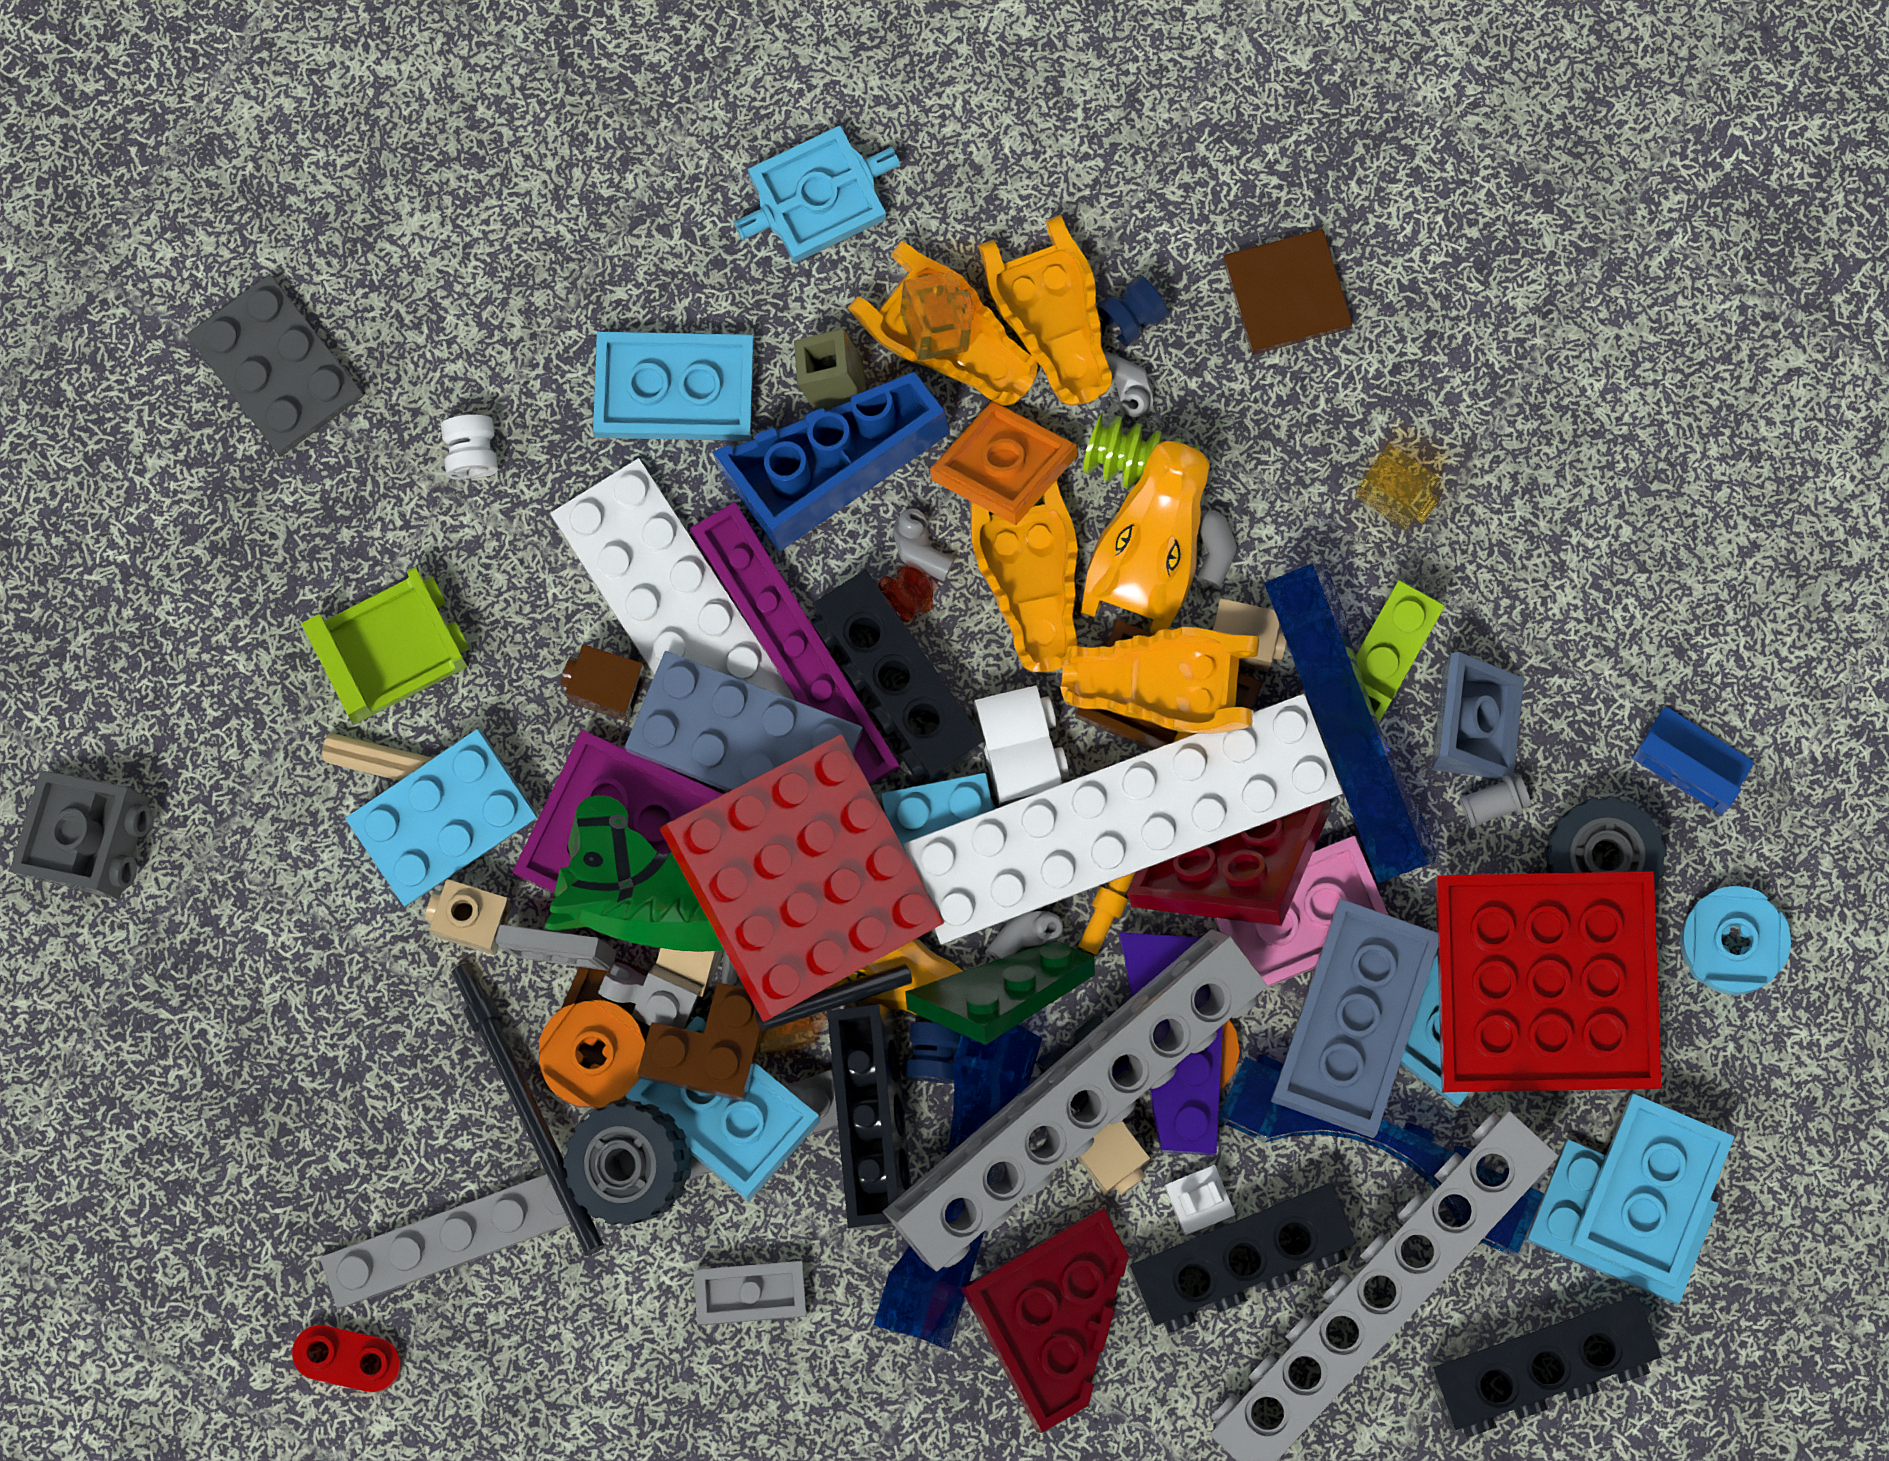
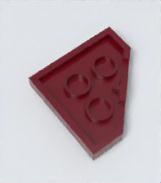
M1329 800L1137 871L1127 891L1131 907L1282 926L1330 813Z
M1097 1208L960 1287L1033 1427L1038 1433L1047 1431L1089 1406L1094 1384H1092L1099 1354L1104 1351L1115 1310L1112 1309L1120 1277H1124L1129 1258L1104 1208Z

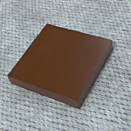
M1323 229L1223 256V263L1251 355L1351 329L1352 321Z

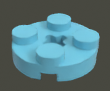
M1729 886L1715 890L1693 906L1682 925L1680 946L1683 959L1688 965L1690 973L1697 981L1719 993L1742 995L1752 993L1768 984L1781 971L1790 954V928L1782 912L1778 913L1775 906L1767 901L1768 897L1752 888ZM1732 926L1739 928L1740 936L1749 938V947H1742L1739 950V955L1730 953L1729 947L1723 945L1721 940L1722 936L1729 934L1730 927Z

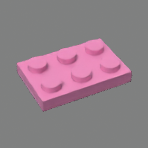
M1352 836L1312 853L1282 926L1221 918L1214 919L1219 931L1233 939L1268 985L1266 987L1268 988L1315 969L1340 898L1388 915V912L1355 836Z

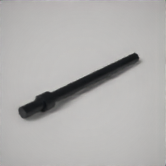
M471 963L461 964L455 967L451 973L467 1005L464 1009V1014L472 1031L480 1033L584 1255L595 1254L602 1250L605 1245L591 1216L587 1213L588 1210L583 1205H578L573 1198L575 1195L572 1189L567 1186L565 1178L568 1177L567 1170L564 1168V1159L499 1024L502 1016L493 997H486Z

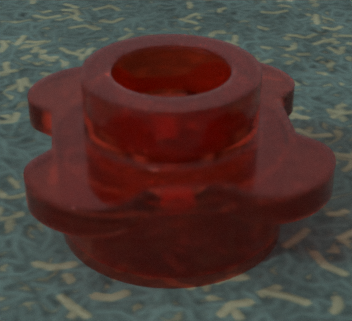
M902 567L897 571L896 576L892 578L883 576L878 582V587L902 622L908 623L914 619V614L918 612L928 613L933 608L932 584L928 577L916 568Z

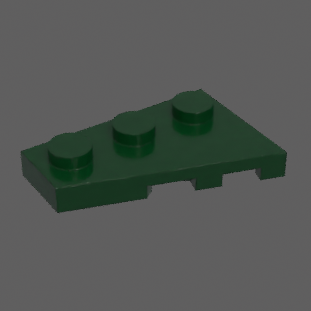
M1058 941L1047 942L905 991L907 1010L987 1045L1095 976L1094 956L1072 948L1066 943Z

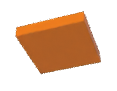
M991 401L930 468L931 480L1008 522L1017 525L1078 456L1077 445L1018 413Z

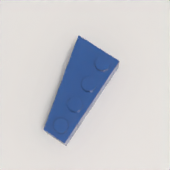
M912 372L851 397L850 402L827 411L823 407L806 414V419L779 430H775V427L755 434L754 440L733 448L727 445L712 452L724 479L780 552L950 433L944 409L916 373Z

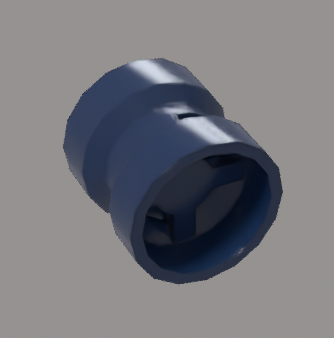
M1138 275L1126 284L1125 292L1121 294V298L1109 296L1097 305L1099 315L1107 326L1114 321L1122 331L1116 338L1125 347L1130 346L1140 338L1141 327L1157 326L1169 318V311L1164 300L1154 286L1142 275Z
M911 1023L909 1041L914 1047L913 1056L906 1062L905 1078L923 1082L957 1084L959 1065L955 1061V1052L962 1046L963 1035L938 1023Z

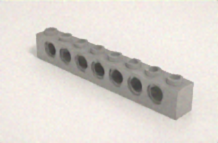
M1211 929L890 1204L883 1213L920 1259L937 1272L943 1266H953L968 1253L970 1249L969 1244L982 1232L992 1231L1001 1226L1011 1215L1012 1211L1010 1208L1026 1194L1029 1196L1034 1195L1045 1188L1053 1178L1052 1172L1067 1159L1073 1160L1083 1155L1093 1145V1137L1107 1124H1115L1126 1118L1135 1108L1134 1101L1149 1088H1158L1169 1081L1176 1072L1175 1066L1190 1053H1198L1207 1048L1217 1037V1029L1231 1017L1238 1018L1250 1011L1258 1001L1257 995L1268 985L1230 936ZM1208 984L1210 987L1209 1000L1203 1007L1196 1009L1194 1004L1195 994L1201 986ZM1168 1019L1170 1025L1168 1036L1162 1042L1155 1044L1153 1032L1156 1025L1162 1020ZM1127 1054L1129 1066L1126 1073L1118 1079H1113L1112 1066L1120 1056ZM1086 1090L1088 1093L1086 1107L1081 1112L1072 1115L1070 1110L1072 1098L1078 1092ZM1040 1126H1046L1047 1137L1045 1142L1039 1148L1030 1150L1029 1137L1031 1133ZM998 1162H1005L1006 1171L1003 1179L995 1185L988 1186L987 1174L990 1168ZM956 1198H963L964 1209L962 1214L953 1221H946L945 1210L948 1204Z
M1509 1111L1501 1119L1493 1112L1471 1135L1479 1142L1465 1159L1456 1152L1434 1175L1442 1183L1428 1199L1419 1192L1397 1215L1405 1223L1391 1239H1388L1381 1233L1360 1255L1367 1263L1353 1280L1344 1273L1322 1296L1330 1303L1316 1320L1307 1313L1285 1336L1293 1344L1279 1360L1270 1353L1248 1376L1256 1384L1242 1400L1232 1394L1211 1416L1218 1426L1212 1431L1210 1436L1236 1461H1277L1559 1157L1514 1114ZM1487 1154H1498L1508 1163L1509 1175L1506 1181L1499 1186H1487L1477 1177V1163ZM1451 1194L1465 1197L1471 1205L1472 1213L1469 1221L1459 1227L1447 1225L1439 1214L1441 1201ZM1422 1235L1431 1241L1434 1247V1256L1430 1263L1422 1267H1415L1405 1261L1402 1255V1246L1408 1237ZM1383 1275L1394 1282L1397 1292L1392 1304L1385 1307H1377L1368 1301L1365 1295V1285L1371 1277ZM1347 1316L1356 1322L1359 1329V1337L1355 1344L1349 1347H1340L1330 1340L1328 1325L1333 1318ZM1308 1356L1319 1363L1321 1379L1318 1384L1312 1387H1303L1293 1380L1291 1365L1296 1358ZM1262 1397L1277 1399L1284 1409V1418L1281 1424L1275 1427L1261 1425L1254 1416L1256 1401Z

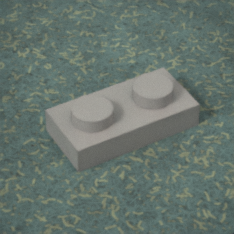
M802 1261L693 1270L698 1326L807 1317Z

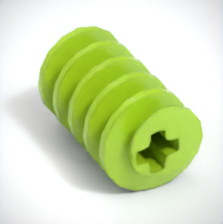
M1102 410L1084 455L1083 473L1091 475L1100 464H1103L1104 481L1111 482L1119 471H1122L1123 488L1130 489L1141 478L1152 450L1161 442L1162 432L1155 430L1145 442L1142 440V424L1135 423L1127 434L1122 433L1121 416L1116 415L1107 427L1102 426ZM1175 437L1173 439V441H1178L1181 443L1180 438ZM1196 444L1193 446L1198 450H1200L1201 446Z

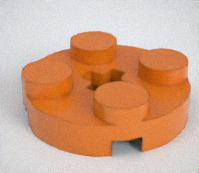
M605 1000L583 1001L563 1007L548 1021L539 1040V1064L545 1082L563 1101L579 1108H604L607 1105L624 1100L626 1098L625 1095L640 1080L637 1073L646 1042L638 1023L620 1006ZM598 1040L602 1041L606 1045L602 1051L603 1055L607 1058L602 1066L593 1064L589 1069L581 1066L580 1064L584 1056L578 1051L580 1046L584 1042L593 1046Z

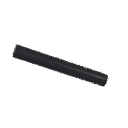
M904 963L825 988L763 1022L756 1010L755 1017L758 1027L761 1031L769 1030L912 984L911 971L907 964Z

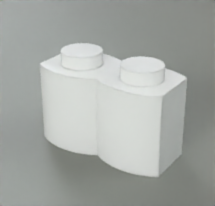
M1036 685L974 700V715L979 733L985 741L984 753L999 808L1062 784V779L1069 778V770L1063 748L1053 749L1048 729L1056 727L1051 700L1049 696L1040 698Z

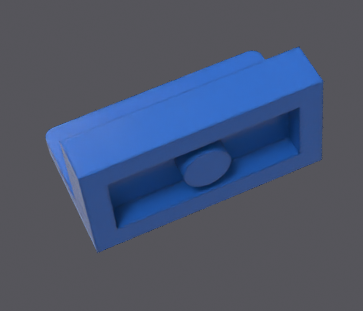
M1670 708L1662 709L1631 758L1720 815H1723L1732 806L1742 790L1740 788L1741 784L1753 767V761Z

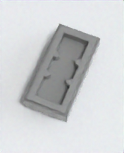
M545 923L544 930L499 924L495 943L515 958L606 971L612 969L617 953L615 949L599 938L576 935L574 928L548 930L545 928Z

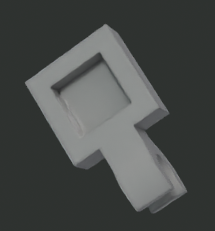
M615 962L610 974L606 973L598 993L611 1001L635 1003L632 1017L649 1026L651 1022L686 1029L703 986L655 964L648 972V975L645 976L623 963Z

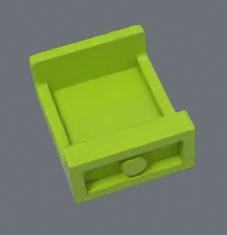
M416 567L406 571L409 576L406 580L325 621L318 614L301 623L338 698L354 725L467 668L461 654L470 650L461 630L456 621L447 626L445 625L437 608L447 603L433 576L422 580Z

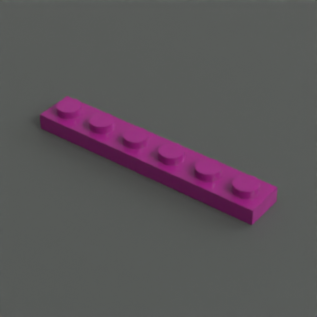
M736 502L731 503L690 528L692 536L795 700L863 727L862 735L853 756L870 787L899 770V763Z

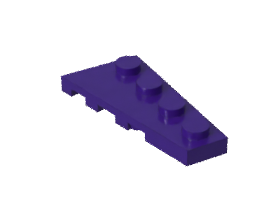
M1120 932L1118 937L1128 977L1127 983L1130 998L1200 938ZM1208 984L1201 986L1195 994L1194 1004L1196 1009L1203 1007L1209 1000L1210 987ZM1168 1019L1162 1020L1156 1025L1153 1032L1155 1044L1162 1042L1168 1036L1170 1030ZM1223 1025L1216 1030L1217 1037L1207 1048L1198 1053H1190L1175 1066L1176 1072L1169 1081L1158 1088L1148 1089L1160 1152L1208 1156H1215L1217 1153Z

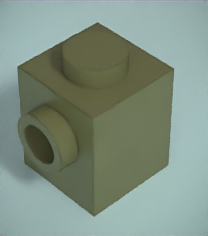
M844 329L794 340L797 385L815 411L823 407L827 411L850 402L852 396L866 391L863 358Z

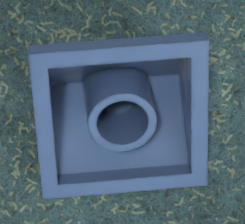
M1461 652L1451 653L1442 670L1431 770L1503 779V776L1509 775L1511 779L1514 778L1524 678Z

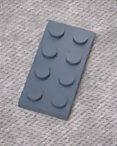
M664 651L624 748L628 753L729 792L842 734L852 754H854L862 735L863 727Z
M1341 898L1339 899L1271 1102L1371 1138L1377 1135L1438 949V933Z

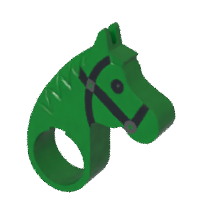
M593 796L583 800L576 809L568 840L571 861L568 867L560 868L554 892L556 898L551 903L550 911L552 914L548 917L545 928L548 930H563L589 927L623 941L651 947L692 952L723 951L724 948L673 853L661 854L657 852L641 834L630 830L627 826L628 812L618 800L609 796Z

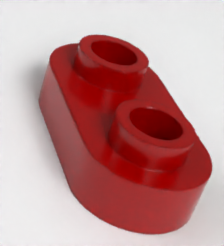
M315 1325L308 1327L297 1336L292 1348L294 1365L305 1377L365 1392L377 1393L387 1390L397 1381L401 1372L400 1354L389 1341L330 1326ZM324 1342L329 1350L328 1356L323 1362L315 1363L310 1357V1350L314 1344ZM371 1354H377L382 1361L381 1369L374 1375H368L363 1369L364 1359Z

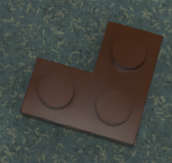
M717 982L704 1034L651 1022L637 1073L640 1079L745 1102L763 1031L758 1027L755 1017L757 1009L746 989Z

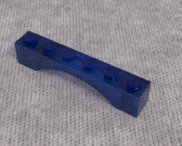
M1312 563L1265 582L1266 590L1377 882L1389 881L1440 862L1422 813L1394 761L1375 716L1355 657L1346 615L1327 564Z
M1019 1024L987 1045L961 1035L953 1061V1118L946 1156L1029 1086L1043 1038ZM998 1162L990 1168L987 1174L988 1186L1000 1182L1005 1162ZM956 1198L948 1204L945 1210L946 1221H953L962 1214L964 1209L963 1198ZM984 1232L969 1244L970 1249L968 1253L958 1263L950 1267L943 1266L937 1272L923 1262L909 1245L904 1255L888 1274L873 1326L905 1339L949 1350L965 1298L960 1287L970 1282Z
M1258 1054L1255 1060L1245 1056L1218 1114V1122L1263 1143L1293 1136L1325 1135L1352 1139L1370 1145L1407 1164L1429 1183L1434 1190L1442 1184L1434 1175L1456 1152L1464 1159L1472 1152L1471 1149L1460 1145H1455L1453 1151L1433 1143L1436 1135L1416 1124L1406 1122L1404 1127L1401 1128L1383 1120L1386 1114L1385 1111L1377 1135L1371 1138L1271 1102L1283 1064L1261 1054ZM1483 1156L1476 1166L1478 1179L1483 1184L1491 1187L1504 1183L1509 1175V1168H1505L1501 1174L1483 1166L1485 1160ZM1532 1185L1480 1242L1511 1257L1518 1254L1544 1193L1532 1188ZM1451 1194L1442 1200L1449 1208L1458 1227L1469 1221L1472 1210L1469 1201L1465 1197Z

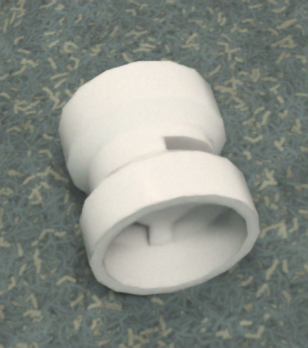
M462 415L449 418L441 423L442 439L449 448V454L444 459L447 477L458 480L491 476L498 471L497 455L490 447V440L494 437V426L491 417L485 415Z

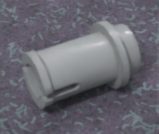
M1509 775L1503 776L1502 783L1466 796L1462 795L1459 798L1470 828L1511 812H1515L1517 816L1523 814V808L1531 806V801L1521 776L1512 779Z

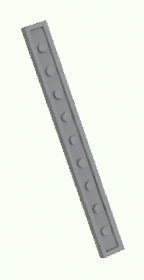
M831 1070L784 1086L820 1117L821 1122L807 1137L838 1126L834 1080ZM624 1149L620 1157V1165L622 1170L631 1177L635 1171V1159L628 1150ZM691 1155L689 1168L692 1170L690 1179H687L686 1182L712 1173L711 1170ZM547 1174L319 1258L336 1308L340 1310L568 1226L570 1223Z

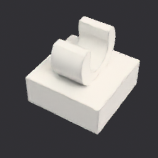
M1215 1165L1164 1186L1184 1236L1236 1215Z

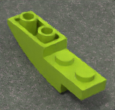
M1398 580L1317 723L1318 731L1341 789L1446 606L1401 580Z

